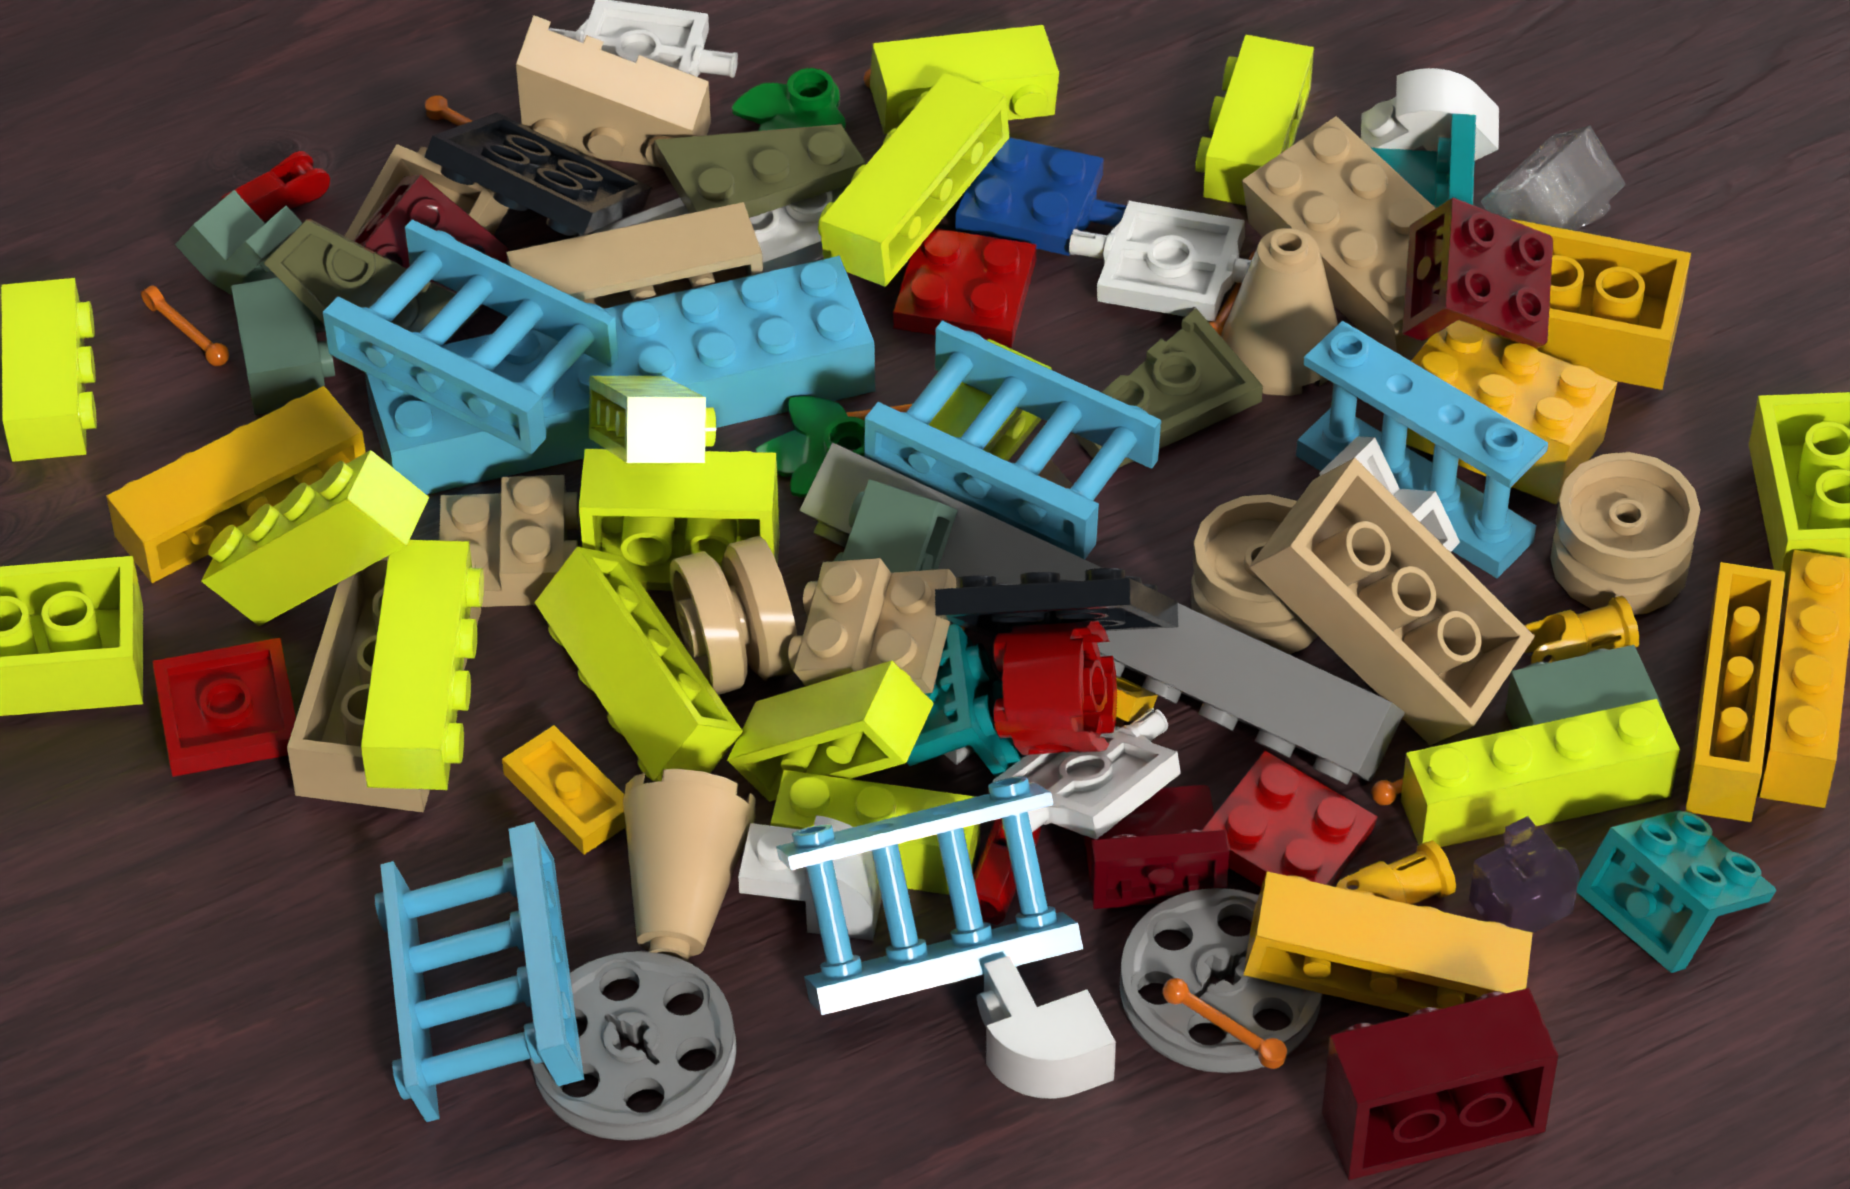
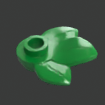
M805 68L796 71L789 77L787 84L762 83L743 94L732 106V113L734 115L760 124L758 131L841 124L844 130L846 129L845 118L838 110L840 105L839 88L827 72L817 68Z
M810 396L791 397L789 399V414L794 430L765 442L756 448V452L776 453L777 475L791 477L790 488L792 496L806 497L832 442L846 449H855L852 452L864 457L865 421L857 417H848L839 403L829 399Z

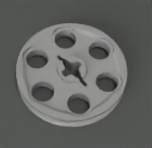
M1224 888L1201 889L1182 893L1155 906L1139 920L1131 931L1124 946L1121 959L1119 988L1122 1005L1128 1020L1136 1032L1146 1043L1163 1056L1190 1068L1217 1073L1244 1072L1264 1067L1258 1059L1257 1051L1224 1031L1225 1039L1214 1045H1203L1192 1039L1188 1031L1193 1026L1200 1023H1213L1184 1004L1173 1005L1165 1003L1155 1005L1145 1001L1138 993L1147 984H1165L1171 978L1184 980L1188 984L1190 993L1264 1040L1269 1038L1281 1040L1287 1048V1055L1294 1051L1312 1031L1320 1012L1323 993L1243 975L1250 934L1241 937L1231 936L1223 932L1218 925L1219 921L1229 916H1241L1252 923L1253 912L1259 895ZM1173 929L1184 933L1190 939V943L1181 950L1172 951L1160 947L1155 942L1154 937L1163 930ZM1212 974L1214 977L1222 979L1228 974L1231 976L1234 974L1233 985L1228 981L1222 980L1216 985L1212 983L1209 986L1210 975ZM1264 1009H1276L1285 1013L1291 1023L1282 1030L1271 1031L1260 1027L1255 1022L1254 1016Z
M644 951L623 952L601 957L582 965L570 973L576 1019L583 1021L587 1025L586 1031L579 1037L583 1074L592 1075L597 1078L599 1084L587 1096L578 1098L568 1096L562 1091L563 1085L557 1086L544 1062L535 1064L531 1058L530 1061L540 1094L557 1116L574 1128L600 1138L641 1140L664 1135L683 1127L703 1114L717 1100L726 1087L735 1065L736 1036L729 1004L718 985L706 973L691 963L677 957ZM617 979L633 980L639 985L637 992L631 998L622 1001L610 1000L602 994L605 987ZM679 994H695L703 1000L701 1007L690 1015H674L666 1009L668 1002ZM617 1031L621 1038L624 1040L628 1039L634 1044L644 1040L646 1053L642 1050L638 1051L632 1046L622 1049ZM696 1048L707 1049L716 1056L712 1065L701 1071H688L678 1064L686 1052ZM652 1089L664 1096L661 1105L650 1112L639 1113L632 1111L626 1106L628 1099L640 1090Z

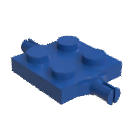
M1009 137L963 193V198L956 211L955 230L975 235L1037 244V249L1070 256L1069 245L1074 229L1084 231L1091 222L1116 227L1121 222L1127 205L1097 199V188L1103 176L1104 158Z

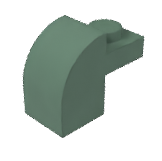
M233 190L195 222L176 242L175 246L210 283L232 295L231 285L278 278L264 262L303 223L287 206L267 223H264L237 192Z

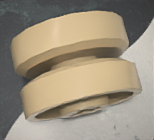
M1637 453L1602 454L1579 464L1564 480L1556 516L1557 526L1550 556L1555 579L1570 597L1592 610L1608 606L1611 598L1621 595L1627 599L1634 615L1647 614L1670 604L1685 587L1690 568L1693 543L1700 515V506L1694 487L1676 468L1658 458Z
M1270 494L1241 496L1217 506L1200 524L1193 546L1194 574L1191 580V607L1194 611L1290 655L1307 648L1318 635L1249 566L1297 501Z
M757 536L728 544L722 559V570L719 564L704 551L672 560L670 564L671 589L686 650L718 695L740 689L743 686L747 675V662L751 670L765 682L794 674L789 663L788 650L791 639L797 636V629L783 577L771 549L763 538Z

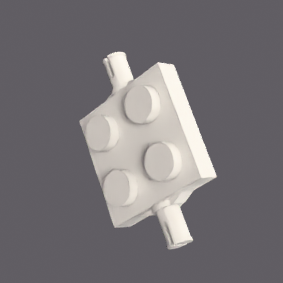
M595 0L589 19L577 32L555 28L548 29L582 43L586 35L603 41L601 50L635 63L640 55L696 77L702 72L734 78L737 69V53L704 49L709 32L708 14L612 0Z
M1128 201L1121 222L1108 235L1074 229L1069 245L1071 255L1076 254L1104 260V267L1097 283L1098 302L1185 317L1197 308L1207 321L1214 322L1224 294L1235 282H1243L1252 261L1239 258V252L1245 239V220Z
M1150 708L1130 725L1115 726L1114 733L1101 734L1100 737H1105L1107 743H1110L1105 751L1026 755L995 778L993 782L1012 777H1028L1029 784L1037 783L1051 792L1052 806L1028 811L1032 832L1043 824L1053 823L1079 834L1098 839L1180 775L1181 772L1178 752L1151 742L1168 729V722L1160 710L1157 709L1154 712V708Z

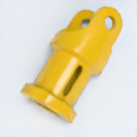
M1622 595L1611 598L1608 606L1580 614H1576L1570 609L1546 616L1543 620L1524 625L1535 636L1525 650V653L1533 652L1531 657L1532 664L1542 662L1543 658L1547 655H1552L1551 660L1547 662L1550 663L1583 656L1597 649L1611 650L1630 645L1639 647L1638 625L1630 604Z
M1431 840L1418 845L1416 853L1393 863L1386 864L1383 861H1378L1359 869L1358 872L1341 879L1336 887L1350 891H1364L1376 897L1414 905L1435 895L1438 898H1442L1455 893L1456 881L1446 854L1435 841ZM1350 885L1358 886V888L1354 890L1348 889L1347 887Z

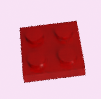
M934 228L909 259L893 311L894 329L936 335L937 326L941 321H945L964 331L974 332L986 341L989 338L1006 347H1012L1036 264L1037 244Z
M281 638L152 661L173 777L288 755L287 746L295 724L296 715Z
M1264 751L1202 831L1226 830L1230 851L1228 868L1261 888L1267 871L1285 876H1299L1311 882L1332 886L1373 832L1378 816L1271 753Z

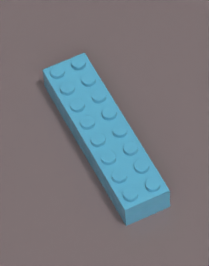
M840 256L605 308L604 310L608 314L615 317L618 360L611 367L583 353L542 397L546 439L533 454L525 452L365 372L370 413L385 462L428 495L584 459L585 449H605L589 438V376H665L706 397V407L714 408L716 428L788 412L789 399L791 397L810 396L836 401L875 392V347L873 337ZM531 329L492 372L509 381L522 383L559 341ZM492 334L444 344L441 347L461 357L470 358Z

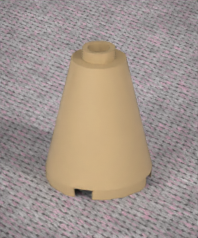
M1282 228L1269 232L1260 240L1223 327L1221 337L1263 385V394L1292 396L1301 394L1302 386L1311 384L1319 379V386L1328 381V379L1304 366V356L1338 325L1318 243L1311 235L1298 229Z
M664 769L662 781L644 784L645 773L634 776L626 784L623 799L637 943L649 952L667 954L688 962L689 957L696 956L704 950L746 844L750 823L754 824L756 798L750 793L747 800H743L736 795L737 783L728 778L703 771Z

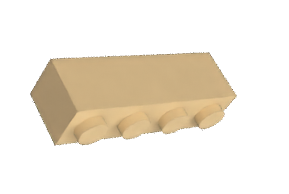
M744 202L506 252L508 266L585 303L596 304L603 309L763 273L762 251Z

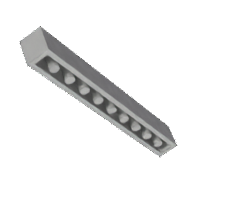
M833 442L799 510L818 522L813 533L845 548L852 530L849 526V514L852 504L860 492H865L868 480L871 479L958 510L938 568L950 569L956 578L975 575L996 577V583L1017 585L1020 584V574L1057 572L1060 573V580L1085 581L1086 570L1102 568ZM1179 603L1178 627L1106 631L1109 642L1097 643L1100 656H1113L1116 676L1121 677L1126 667L1146 677L1141 688L1174 704L1177 703L1181 694L1202 703L1198 715L1226 729L1233 731L1238 720L1258 729L1259 732L1255 742L1288 758L1291 757L1295 747L1317 757L1312 767L1314 770L1345 785H1348L1352 775L1370 783L1372 782L1405 713L1394 703Z

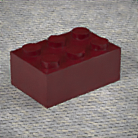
M1530 988L1509 993L1500 991L1489 992L1471 1002L1442 1009L1427 1007L1413 1012L1408 1017L1375 1025L1360 1023L1345 1029L1342 1033L1330 1035L1322 1114L1348 1180L1546 1131L1559 1055Z

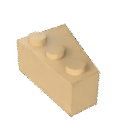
M533 15L516 62L522 125L591 158L660 168L662 167L655 157L654 140L705 136L708 134L711 124L709 81L640 55L636 63L601 50L603 41L586 35L582 43L550 31L548 29L551 21Z

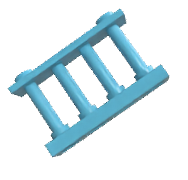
M412 219L405 226L410 266L370 308H361L337 297L323 311L329 354L525 452L533 454L546 439L542 397L583 353L611 367L618 360L615 317L596 304L585 303L456 241L444 231H435ZM430 280L458 292L420 333L410 332L391 323ZM481 304L508 316L470 358L461 357L441 347ZM531 329L559 341L522 383L509 381L492 372Z
M941 321L936 328L935 370L938 373L907 412H899L880 402L875 404L865 417L864 457L1082 559H1086L1095 547L1097 540L1099 503L1094 502V499L1126 457L1151 469L1158 461L1161 419L1148 414L1137 406L1127 405L986 341L974 332L964 331L945 321ZM963 382L991 395L992 398L960 438L930 426L929 423ZM1018 407L1047 422L1016 463H1010L983 449L1013 410ZM1070 432L1101 445V449L1071 488H1064L1038 476Z
M1344 321L1340 322L1304 356V366L1333 382L1331 408L1297 440L1296 456L1322 471L1357 436L1375 437L1400 489L1436 491L1460 541L1452 552L1495 578H1498L1534 542L1536 525L1508 509L1511 487L1547 452L1548 442ZM1357 397L1384 413L1382 432L1355 417ZM1408 428L1435 444L1433 463L1406 447ZM1459 459L1486 474L1484 494L1457 478Z
M1028 777L1006 778L989 784L990 794L833 832L832 825L811 826L792 833L794 842L776 846L779 860L790 870L806 866L826 961L820 965L822 972L804 976L809 1002L824 1015L984 974V964L1010 955L1014 965L1018 966L1083 949L1078 923L1065 913H1056L1054 907L1047 906L1028 811L1052 806L1051 792L1037 783L1029 784ZM1002 818L1021 912L1015 915L1016 923L991 929L990 923H983L963 827ZM937 834L956 929L951 931V940L926 946V941L918 939L898 843ZM872 850L892 945L886 947L887 956L861 962L860 956L853 955L833 860Z
M535 822L508 829L512 856L503 858V866L411 891L393 861L380 865L383 892L375 894V907L383 930L386 933L388 932L401 1058L393 1060V1075L401 1098L403 1100L412 1099L426 1122L440 1119L436 1084L532 1058L535 1064L544 1062L557 1086L584 1080L555 862ZM506 892H511L512 896L518 899L519 910L510 913V920L420 945L417 917ZM515 946L525 953L526 966L517 968L516 976L426 1000L423 976L425 971ZM525 1002L528 1008L532 1007L533 1022L524 1025V1032L437 1056L432 1055L430 1027Z

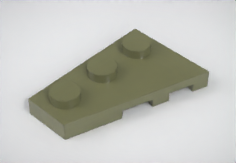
M841 124L654 140L655 157L689 213L744 202L749 218L847 186L851 183L856 170L861 165H865L864 159Z
M307 219L264 262L323 324V311L337 297L361 308H370L407 269L311 219ZM430 280L391 323L410 332L420 333L456 293ZM479 306L444 344H447L483 307Z
M1195 308L1182 319V328L1167 342L1160 339L1147 351L1146 361L1129 376L1120 375L1101 393L1127 405L1137 406L1148 414L1161 419L1159 449L1262 402L1263 385L1198 309ZM1073 433L1089 455L1094 458L1102 446ZM1126 457L1118 468L1133 462V460Z

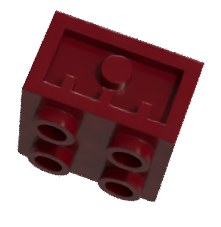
M422 175L404 176L353 240L408 268L410 263L405 226L413 219L435 231H444L456 241L502 263L506 262V252L510 251ZM433 281V282L437 283L438 285H440V286H442V287H444V288H446V289H448V290H450V291H452V292H454V293H456V294L458 293V292H456V291H454V290H452V289H450V288H448V287H446V286H444V285H442V284H440V283H438V282H436V281Z
M1451 198L1413 222L1409 228L1402 334L1424 341L1454 322L1461 320L1514 341L1528 344L1536 349L1543 346L1548 341L1553 252L1552 237L1549 234L1456 198Z
M1207 785L1162 788L1098 839L1083 835L1093 909L1160 904L1169 898L1194 890L1227 889L1230 851L1226 830L1202 831L1214 816L1211 792Z

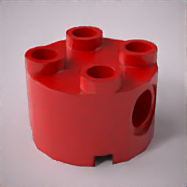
M1099 621L1014 626L1011 633H998L995 637L994 660L997 670L1003 673V698H998L994 706L995 729L1000 738L1012 737L1015 747L1022 755L1058 752L1105 751L1110 743H1107L1105 737H1100V735L1114 733L1117 713V682L1113 656H1100L1097 643L1109 642L1106 630Z

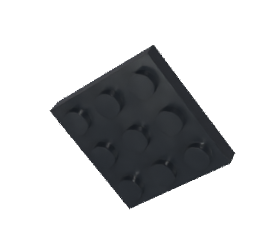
M494 113L432 135L424 158L442 166L440 172L448 179L464 185H474V183L484 186L495 192L493 198L498 203L518 211H526L529 208L547 217L546 224L550 228L572 237H579L581 234L586 235L644 209L652 187L499 113Z
M1120 568L1086 570L1085 581L1060 580V573L1029 572L1020 574V584L1017 585L996 583V577L975 575L957 577L956 588L935 589V616L988 637H996L998 633H1011L1014 626L1087 621H1099L1106 631L1178 627V601L1159 593L1157 585L1142 584L1141 577L1125 576V570Z

